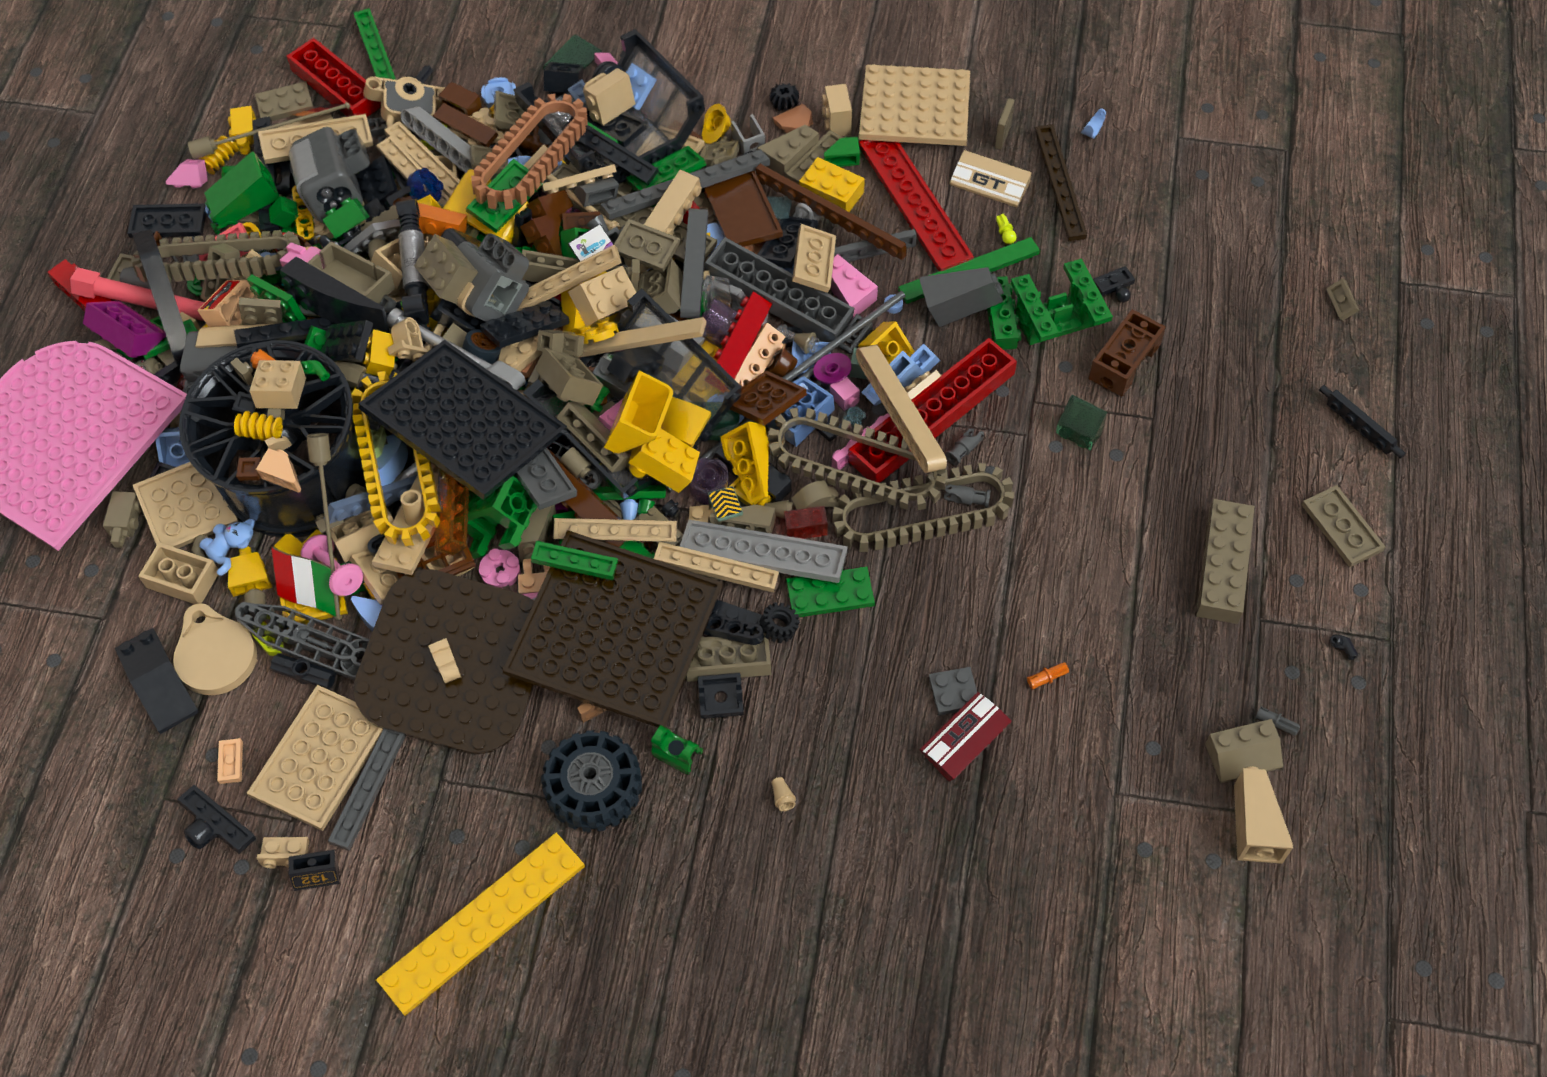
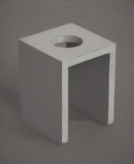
M753 114L750 115V130L754 137L744 139L735 122L731 121L732 138L734 141L739 140V150L742 155L750 151H757V147L765 144V134ZM753 143H758L757 147L750 149Z

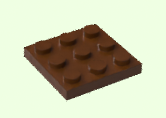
M765 371L741 388V397L731 406L730 410L765 426L807 395L806 388Z

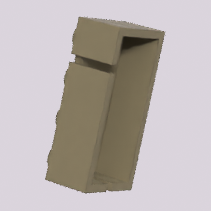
M333 242L327 244L320 251V255L316 254L308 262L378 304L384 295H389L395 289L390 271L378 265L375 267L374 263Z

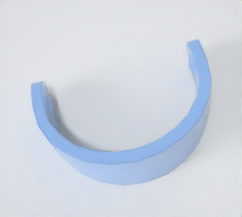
M1099 109L1082 130L1081 134L1095 138L1103 125L1106 111Z

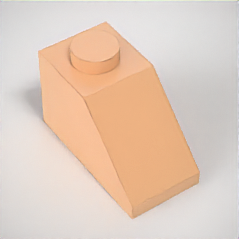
M268 448L256 468L260 477L263 480L300 493L301 487L294 466L288 457L289 455L282 450L277 449L275 451Z

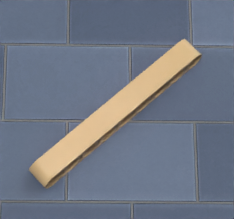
M877 345L857 348L856 358L860 367L924 473L945 469L947 467V460L944 452Z

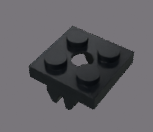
M740 673L698 676L701 719L744 715ZM718 692H724L727 694V699L724 702H717L715 695Z

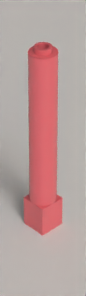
M77 268L70 278L72 294L93 299L97 295L157 310L151 289L100 277L99 272ZM174 295L180 313L183 312L196 320L204 321L197 310L205 302Z

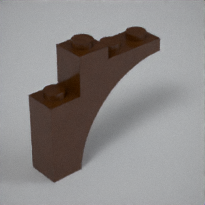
M566 189L538 197L526 205L527 208L532 210V220L520 227L528 244L534 243L538 252L562 256L559 242V227L562 213L574 207Z

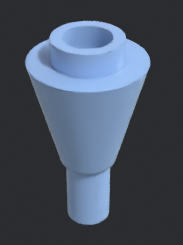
M625 499L624 502L620 503L623 520H634L636 518L639 503L633 499Z

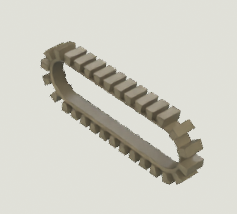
M275 230L272 234L273 237H271L270 231H262L261 238L259 232H251L250 238L248 233H240L239 239L236 233L228 234L227 239L225 234H219L216 240L214 235H206L205 241L203 236H195L194 242L192 236L184 237L183 243L181 237L173 238L172 244H169L166 238L159 240L160 246L157 247L161 258L181 257L182 255L193 256L194 254L204 255L208 254L210 246L226 243L243 252H248L252 249L255 251L265 249L266 251L271 249L281 250L275 255H266L265 257L254 256L253 258L242 257L241 259L230 258L227 260L211 259L207 261L197 260L196 262L163 263L169 282L172 281V278L177 282L183 281L184 276L186 281H192L195 275L197 280H205L206 273L209 279H217L218 274L220 279L228 278L229 272L232 278H237L240 276V271L243 277H249L252 271L254 276H262L263 269L267 270L268 275L276 274L275 268L282 266L280 259L288 253L286 246L290 243L300 245L298 237L294 236L293 232L288 231L282 235L281 230ZM136 251L133 254L134 259H131V263L136 276L140 278V281L146 282L148 280L139 253Z
M797 407L789 409L792 419L787 422L781 414L775 419L776 426L780 428V431L773 428L769 430V441L778 442L769 444L773 458L781 453L783 454L778 458V462L785 470L790 461H792V472L800 474L802 465H804V476L812 478L813 471L816 469L815 477L818 481L824 480L825 474L828 473V484L836 486L837 477H840L839 486L845 490H848L849 481H852L851 490L857 494H860L861 485H864V496L872 498L873 489H877L875 493L876 500L884 502L886 492L889 493L887 497L888 504L896 506L898 496L901 497L899 501L900 508L908 510L909 500L917 501L918 510L926 509L924 498L929 496L934 504L940 499L941 492L936 490L935 487L944 490L946 488L947 476H937V474L946 473V468L932 472L934 476L933 482L927 490L921 493H908L790 454L782 445L783 436L789 428L795 425H807L917 461L913 453L909 451L910 448L904 439H902L901 448L897 447L899 437L890 435L889 444H886L887 433L878 431L877 440H874L875 429L866 427L865 436H862V425L855 423L852 433L849 432L851 430L850 421L843 419L840 429L838 428L840 425L839 418L831 416L828 425L826 424L828 421L827 414L819 412L818 420L815 421V410L807 408L806 417H799Z
M978 463L977 473L973 474L971 465L963 466L962 476H960L959 467L952 468L950 479H948L946 470V473L938 474V476H947L946 486L986 482L998 490L1000 500L989 508L872 533L856 532L846 522L847 515L853 509L882 502L876 500L874 489L872 498L862 497L860 489V494L853 492L852 501L843 494L839 498V506H834V533L837 538L845 534L843 536V545L848 546L849 549L855 540L860 542L859 552H868V542L873 541L875 551L883 549L884 539H887V548L895 547L896 536H899L900 545L908 544L910 533L912 543L920 541L921 531H924V540L932 539L934 528H936L937 537L945 536L946 526H948L949 535L955 534L958 531V523L961 525V532L969 531L971 520H973V529L982 528L983 518H985L986 527L993 526L995 514L1003 521L1008 516L1009 507L1012 508L1015 493L1012 492L1013 482L1010 477L1001 482L1003 470L997 466L992 474L985 473L986 463ZM933 473L926 474V484H923V476L919 475L914 476V485L912 487L910 477L902 479L901 489H899L898 480L890 481L889 486L908 493H921L930 487L934 476ZM885 492L884 502L887 501L889 493Z

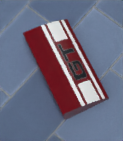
M977 692L919 750L950 782L1012 721L989 699Z

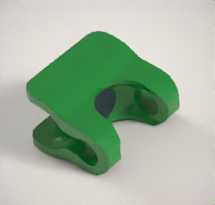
M662 725L658 727L651 739L652 755L686 775H689L691 772L692 753L695 752L701 755L703 752V748L699 747L698 744L680 737Z

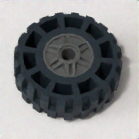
M587 730L586 733L579 734L578 732L572 734V737L568 740L563 739L558 743L559 747L557 749L553 748L548 754L550 759L544 762V774L541 775L543 793L551 812L555 813L556 818L561 823L567 822L568 827L575 830L578 827L582 828L583 832H591V829H598L599 832L606 830L605 827L612 825L614 827L620 824V819L623 817L626 819L631 814V807L637 806L639 802L638 795L642 792V775L638 759L633 754L632 748L627 743L623 744L620 737L616 735L611 737L609 732L606 731L594 733V730Z

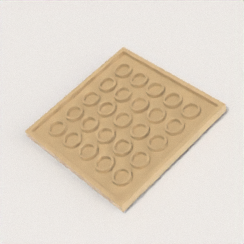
M866 65L859 140L966 146L970 70Z

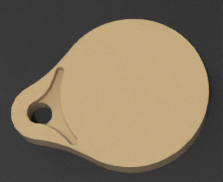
M198 603L192 605L184 614L182 633L173 657L174 668L181 681L190 690L203 695H219L240 686L252 673L257 660V647L251 634L240 623L218 614L206 604ZM199 617H206L202 623H196Z

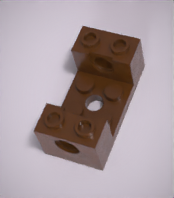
M1132 309L1093 360L1089 379L1123 397L1132 385L1135 371L1146 356L1152 357L1160 347L1166 326ZM1124 345H1132L1134 348H1126Z

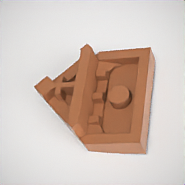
M801 104L773 117V122L780 129L785 130V133L803 125L810 127L813 125L812 111L804 104Z

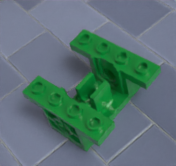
M1082 258L1064 263L1063 269L1071 282L1068 297L1065 292L1048 297L1047 303L1042 304L1040 300L1041 292H1038L1029 274L1011 279L1010 284L1018 297L1015 314L1018 315V324L1029 345L1112 321L1113 316Z
M512 476L484 500L466 487L449 521L454 525L458 524L461 530L474 538L469 551L473 559L483 557L487 553V546L496 535L497 531L495 528L497 524H501L506 528L498 546L503 550L517 547L522 540L521 535L528 527L529 519L537 509V506L520 481Z

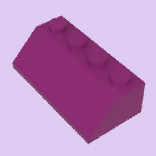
M120 301L90 302L86 304L83 324L90 328L92 332L100 335L102 339L112 343L115 348L125 352L129 357L136 358L147 355L151 349L166 337L164 330Z

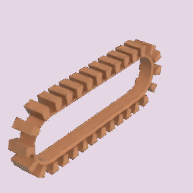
M549 94L547 103L538 98L534 101L535 106L530 105L527 112L525 111L521 118L515 122L516 125L513 124L510 128V132H506L504 139L501 138L498 141V145L492 148V152L486 155V159L480 162V166L477 165L474 169V176H471L473 194H476V200L480 204L487 200L488 208L496 209L498 202H504L506 210L513 208L512 200L516 199L521 205L527 202V196L531 197L535 193L534 189L537 190L540 187V182L543 183L545 181L546 175L549 176L552 169H555L558 162H561L564 158L563 155L566 156L569 148L571 149L575 142L580 139V135L586 132V125L588 126L586 107L583 108V102L579 98L572 103L571 95L564 94L563 101L555 99V94ZM564 112L574 117L517 186L504 191L494 190L486 186V183L544 116L550 113Z

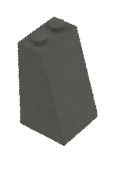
M988 267L919 278L927 307L939 327L1003 302L1001 294H1004L1003 288L998 282L996 274H991Z

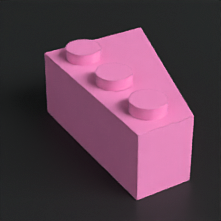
M837 254L833 260L830 289L839 300L855 308L854 318L856 314L859 315L877 301L878 286Z

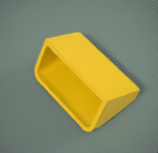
M639 370L622 400L604 448L619 454L654 441L659 434L672 399V388L668 384Z

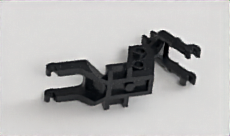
M416 182L389 195L383 205L378 198L364 205V209L370 216L366 219V222H370L372 218L380 216L381 212L388 211L389 207L393 206L394 200L417 188ZM359 224L350 229V231L342 235L344 238L338 242L330 240L326 235L319 234L309 239L308 242L312 246L319 243L322 249L330 242L340 246L346 242L349 243L362 232L360 228L364 225Z

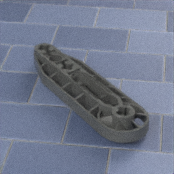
M244 602L239 604L235 610V617L238 622L266 646L298 659L304 658L311 664L335 671L336 674L355 680L361 664L358 660L361 658L362 661L370 639L286 606ZM275 611H286V612H288V613H290V614H289V616L286 618V617L281 616V615H279V614H276V613H274V612H275ZM295 615L309 620L308 624L304 625L294 621ZM265 619H270L269 624L261 625ZM316 623L329 629L325 633L314 629L313 625ZM337 631L348 637L346 640H342L332 636V633ZM263 634L275 638V644L262 638ZM311 636H314V637L319 638V639H321V640H324V641H326V642H322V641L317 640V639H315V638H313V637H311ZM282 642L296 646L293 652L280 647ZM309 643L316 644V645H318V646H321V647L324 648V649L329 648V649L332 650V652L326 651V650H324V649H321V648L316 647V646H314V645H311V644H309ZM303 649L315 654V656L311 659L299 653ZM321 657L334 661V665L331 667L318 661ZM340 664H341V667H342L343 671H341V670L338 669V667L340 666Z

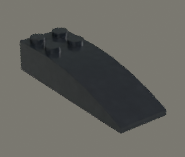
M297 256L280 269L281 281L285 292L292 295L296 303L301 305L303 309L309 310L337 324L367 320L373 323L371 333L373 329L390 333L385 307Z

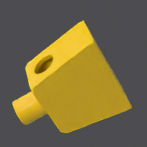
M249 546L239 549V556L231 558V568L228 571V588L233 597L244 595L251 589H259L261 591L272 588L269 575L259 552L252 553Z

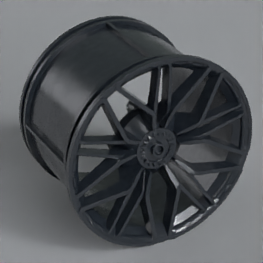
M271 340L242 346L213 362L196 379L187 393L179 420V433L183 450L199 474L214 484L223 500L228 504V508L240 522L248 519L255 520L254 531L282 538L286 534H292L294 537H304L311 535L318 529L315 523L316 516L324 514L319 466H311L292 454L302 441H307L306 436L309 435L308 433H337L330 447L331 460L327 461V465H323L328 506L329 503L345 499L346 492L352 484H359L367 491V482L363 473L365 471L362 468L360 448L357 442L358 437L353 422L352 393L340 368L321 351L302 343L286 340ZM260 349L277 361H319L330 374L326 381H321L316 374H305L306 380L298 408L286 409L284 421H282L283 430L281 438L282 436L287 437L292 444L283 451L289 455L288 457L293 464L306 470L297 476L301 487L300 493L274 483L269 484L266 480H263L264 485L240 483L236 477L237 470L229 478V467L238 450L251 451L253 454L249 458L260 457L261 460L268 450L265 441L244 436L240 437L234 432V421L238 414L233 413L232 408L238 392L251 395L249 391L251 384L248 386L230 363L235 358H238L242 363L247 362L253 369L251 373L253 378L256 369L252 367L250 360L252 354ZM256 408L255 412L259 416L265 414L267 417L268 408ZM322 410H325V411H329V412H331V413H334V414H336V415H338V416H340V417L326 416V415H318V414H319ZM311 422L340 424V426H324L310 424Z

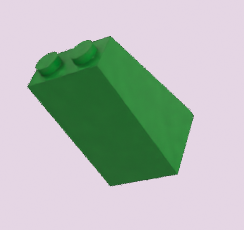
M254 151L249 153L204 193L206 197L205 204L211 211L209 216L213 223H218V225L230 220L238 221L271 204L280 197L271 173Z

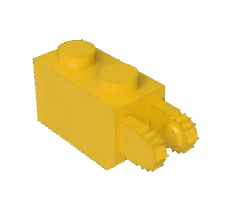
M252 106L230 109V116L228 117L229 126L231 127L229 130L230 137L253 131L252 120L256 119ZM253 135L234 140L241 154L247 155L250 153V145L254 144Z

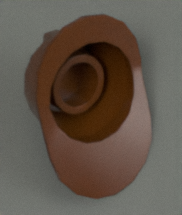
M784 344L779 353L774 357L769 368L766 367L765 371L779 377H784L795 368L798 360L785 349L786 344Z

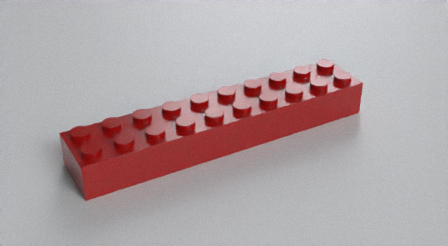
M990 338L985 340L912 399L913 404L934 438L938 437L1015 374L1017 361ZM889 416L874 428V440H877L878 431L887 433L886 444H889L890 435L899 437L897 447L901 448L902 439L904 438ZM860 442L855 443L848 449V462L866 479L881 483L909 460V458Z

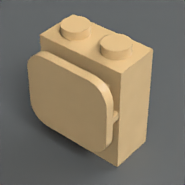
M618 68L609 74L600 73L584 85L583 92L587 108L590 111V117L601 125H605L635 105L629 74Z

